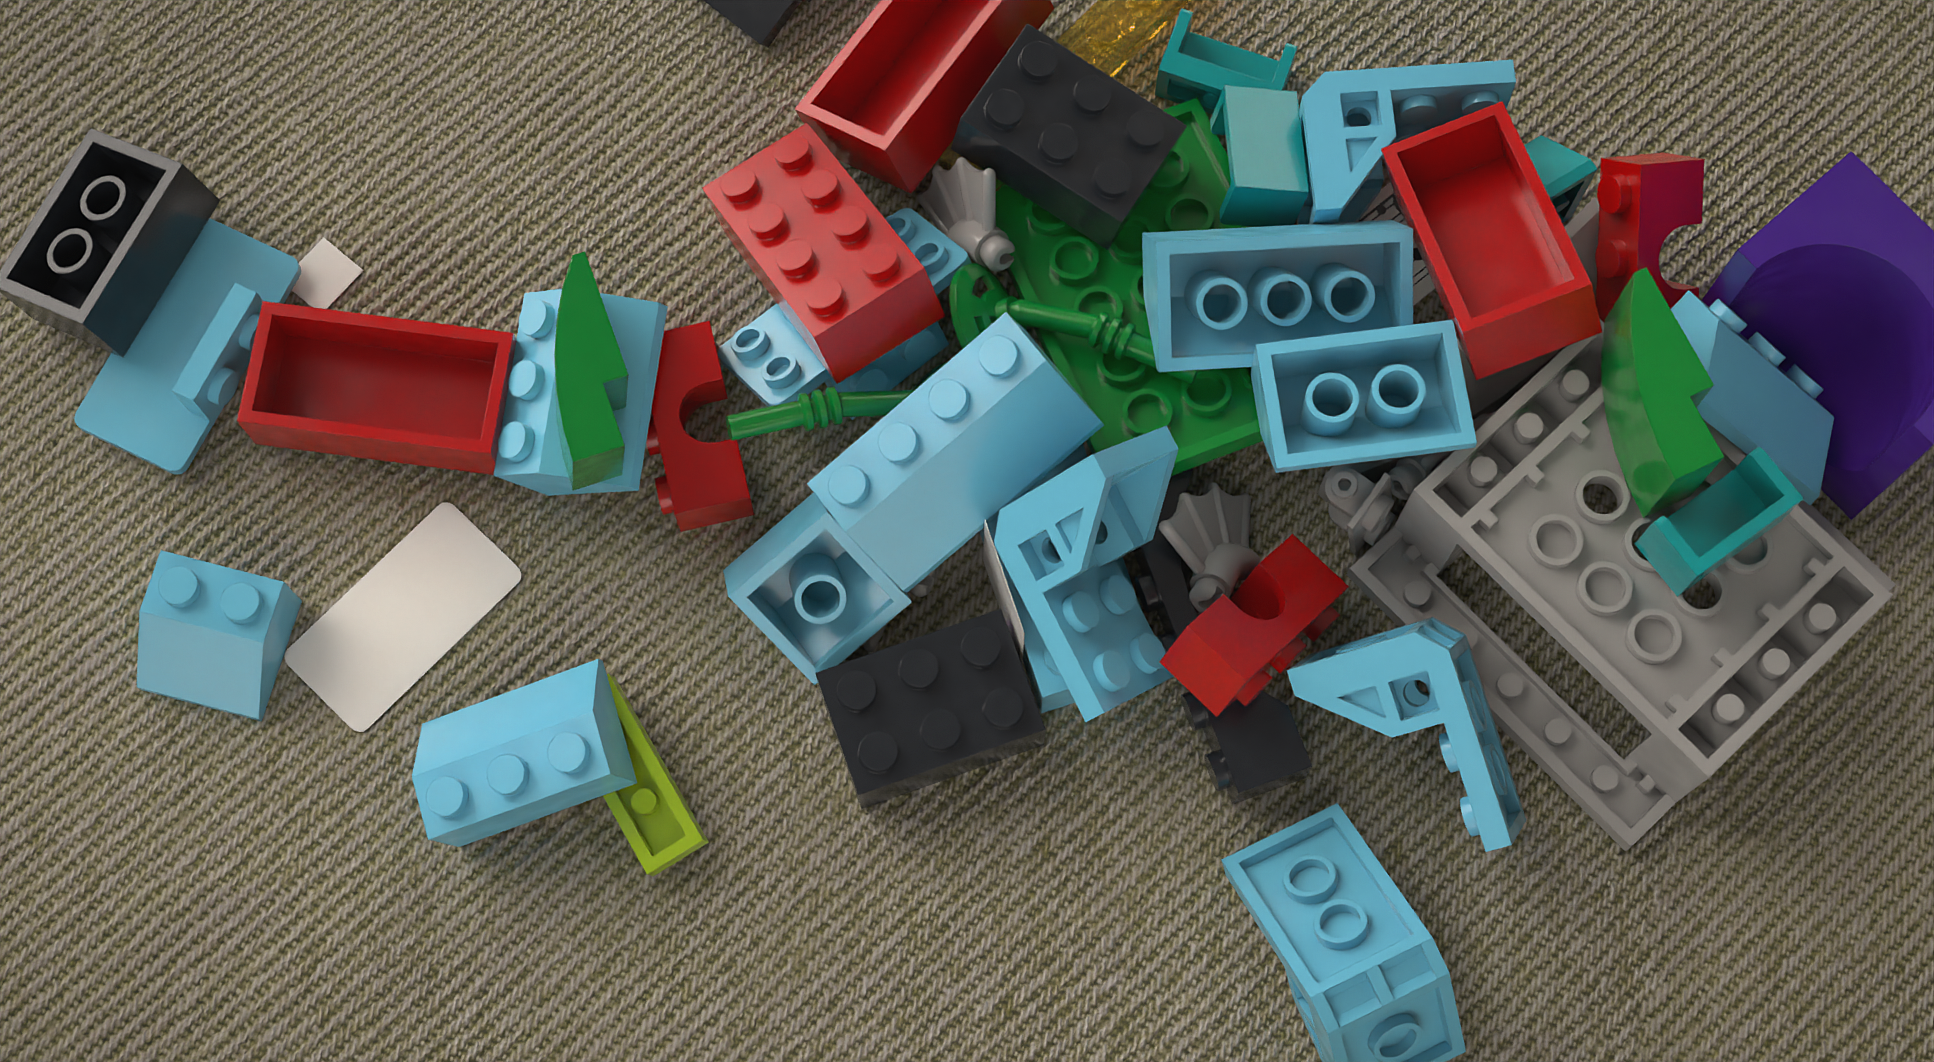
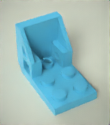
M1513 60L1324 72L1303 94L1299 108L1309 194L1297 217L1298 225L1358 222L1381 191L1384 180L1381 148L1503 101L1507 109L1516 84Z
M1167 426L1094 453L999 510L994 546L1085 722L1174 677L1159 662L1166 654L1165 649L1150 628L1136 601L1132 585L1123 576L1116 562L1117 559L1153 540L1179 450ZM1101 521L1107 528L1108 535L1106 540L1099 529Z
M1431 617L1311 653L1287 670L1296 697L1389 737H1396L1444 723L1447 732L1439 734L1440 748L1448 770L1451 773L1460 771L1467 796L1460 798V808L1470 836L1480 835L1486 852L1513 844L1526 822V817L1466 634ZM1417 680L1426 683L1429 693L1420 690Z
M1338 803L1221 859L1226 877L1284 965L1292 997L1322 1062H1446L1466 1052L1450 973L1433 937Z

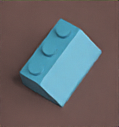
M562 289L524 293L493 476L547 496L639 491L668 306L659 302L600 293L629 374L626 407L613 411L625 445L623 471L620 476L573 491L562 455L555 399V334Z
M1688 290L1671 308V311L1714 384L1697 406L1701 417L1744 453L1749 454L1757 447H1761L1802 495L1803 500L1808 505H1811L1820 495L1834 416L1815 399L1824 389L1796 364L1787 372L1781 369L1778 365L1786 357L1757 331L1749 340L1742 336L1740 332L1747 324L1720 299H1717L1708 307Z
M1453 320L1262 343L1255 346L1251 380L1260 434L1275 473L1476 447L1477 440Z
M596 659L422 723L412 780L428 840L461 847L637 783L602 660Z

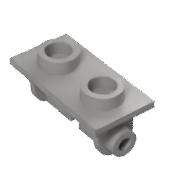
M1350 468L1337 469L1328 476L1325 482V493L1329 499V516L1337 526L1348 532L1350 551L1357 555L1365 542L1374 546L1385 535L1395 518V514L1390 512L1394 504V500H1392L1391 476L1384 473L1377 484H1374Z

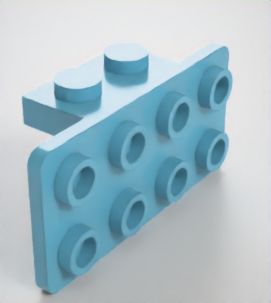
M903 208L885 218L924 266L936 295L951 284L953 275L959 268L972 264L967 252L913 209ZM776 303L749 325L738 330L732 338L720 346L717 354L723 365L769 407L797 401L799 393L805 392L808 395L823 382H825L827 387H835L837 392L890 391L947 347L949 343L936 321L837 384Z
M209 218L125 356L121 357L114 353L110 354L75 413L74 420L76 425L82 431L171 474L178 475L184 473L189 468L223 407L233 397L239 380L249 365L262 301L285 303L301 275V266L298 261L282 251Z

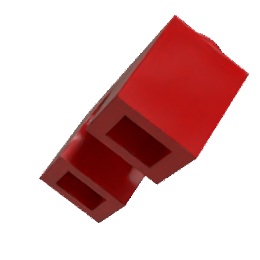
M1664 152L1601 158L1600 182L1597 189L1599 228L1595 263L1597 267L1596 304L1599 318L1604 323L1632 275L1647 267L1670 309L1688 290L1699 298V287L1663 279L1659 269V254L1665 239L1676 228L1684 225L1702 224L1705 159Z
M710 321L664 331L651 409L653 417H650L646 441L649 455L661 454L665 469V476L654 478L662 514L674 513L681 532L755 515L737 440L731 441L728 439L720 442L706 443L692 438L685 431L688 419L699 407L728 399Z
M1292 534L1255 567L1231 599L1223 594L1194 619L1159 662L1216 717L1236 699L1246 707L1273 679L1266 672L1271 666L1279 674L1284 672L1307 647L1301 640L1305 635L1314 643L1339 618L1340 614L1332 606L1349 586Z

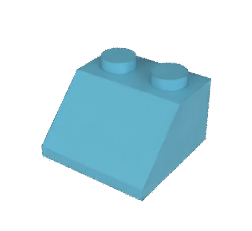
M814 492L723 570L728 597L814 685L818 683L816 672L839 665L912 603L910 596L903 592L844 532Z
M161 550L139 610L137 688L150 693L262 721L302 600L283 581Z

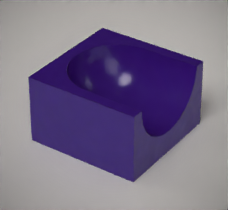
M1851 151L1738 248L1701 301L1710 307L1717 299H1720L1747 324L1740 332L1742 336L1749 340L1757 331L1786 357L1778 365L1781 369L1787 372L1796 364L1824 389L1815 399L1834 416L1821 490L1852 520L1934 447V231Z

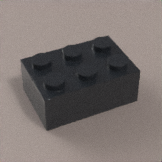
M1027 23L960 118L951 149L983 170L987 168L993 169L996 179L1108 250L1172 156L1187 125Z
M90 128L0 269V293L32 319L124 357L221 200L182 163Z
M1001 609L815 673L823 702L861 809L1044 745L1046 729Z

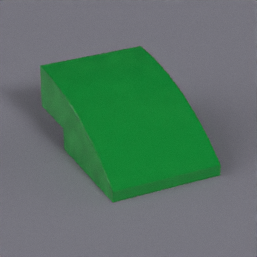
M584 251L572 255L562 286L556 319L554 352L557 426L562 455L573 491L622 475L625 445L613 411L626 407L629 376Z
M1647 267L1632 275L1606 317L1601 348V380L1606 420L1614 451L1626 484L1643 518L1690 497L1724 458L1723 453L1697 410V406L1714 384Z

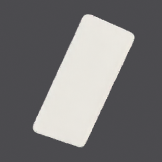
M448 502L441 503L287 649L284 655L285 662L350 728L357 732H364L520 582L521 571L453 504Z

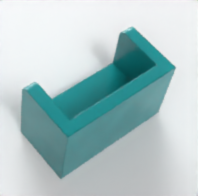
M1181 8L1158 69L1155 96L1179 104L1198 97L1204 111L1213 115L1224 85L1275 90L1286 89L1298 46L1286 43L1280 61L1190 32L1193 12Z
M1224 85L1210 119L1211 132L1213 134L1226 135L1231 180L1230 187L1219 210L1220 222L1227 225L1254 227L1294 225L1309 194L1297 91Z
M1757 447L1747 454L1734 470L1667 518L1661 516L1653 522L1637 540L1635 545L1678 597L1780 523L1804 498L1761 447Z

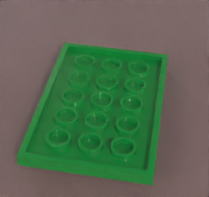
M1198 97L1163 110L1187 125L1172 156L1108 250L996 179V226L1006 233L1008 239L1015 246V251L1009 253L1014 257V260L1006 269L1020 299L1098 316L1105 311L1110 314L1111 322L1116 317L1123 319V327L1132 323L1136 325L1137 333L1151 339L1143 292L1142 233L1254 227L1227 225L1220 222L1219 210L1231 184L1228 155L1217 134L1211 132L1210 120ZM1034 328L1045 354L1104 424L1103 427L1086 440L1092 454L1167 426L1179 449L1171 474L1173 476L1263 441L1260 434L1251 380L1252 367L1199 370L1195 381L1191 385L1164 372H1159L1157 369L1130 357L1124 356L1121 360L1114 358V350H1111L1108 354L1101 352L1100 344L1093 349L1088 346V339Z

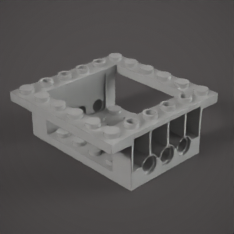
M1600 319L1602 333L1566 346L1475 431L1477 440L1475 448L1455 450L1413 489L1395 526L1349 568L1346 575L1398 627L1434 617L1466 634L1494 722L1624 851H1627L1676 802L1711 777L1893 596L1889 591L1896 584L1817 509L1802 500L1780 523L1703 578L1714 590L1715 602L1713 607L1698 609L1688 604L1682 594L1677 597L1649 561L1642 559L1636 554L1632 546L1633 533L1647 530L1661 516L1669 517L1734 470L1747 454L1704 420L1724 458L1690 497L1643 518L1626 484L1614 451L1606 420L1601 380V348L1604 322ZM1590 484H1603L1609 487L1617 498L1616 511L1610 514L1593 512L1584 502V487ZM1464 551L1650 732L1624 759L1437 577Z

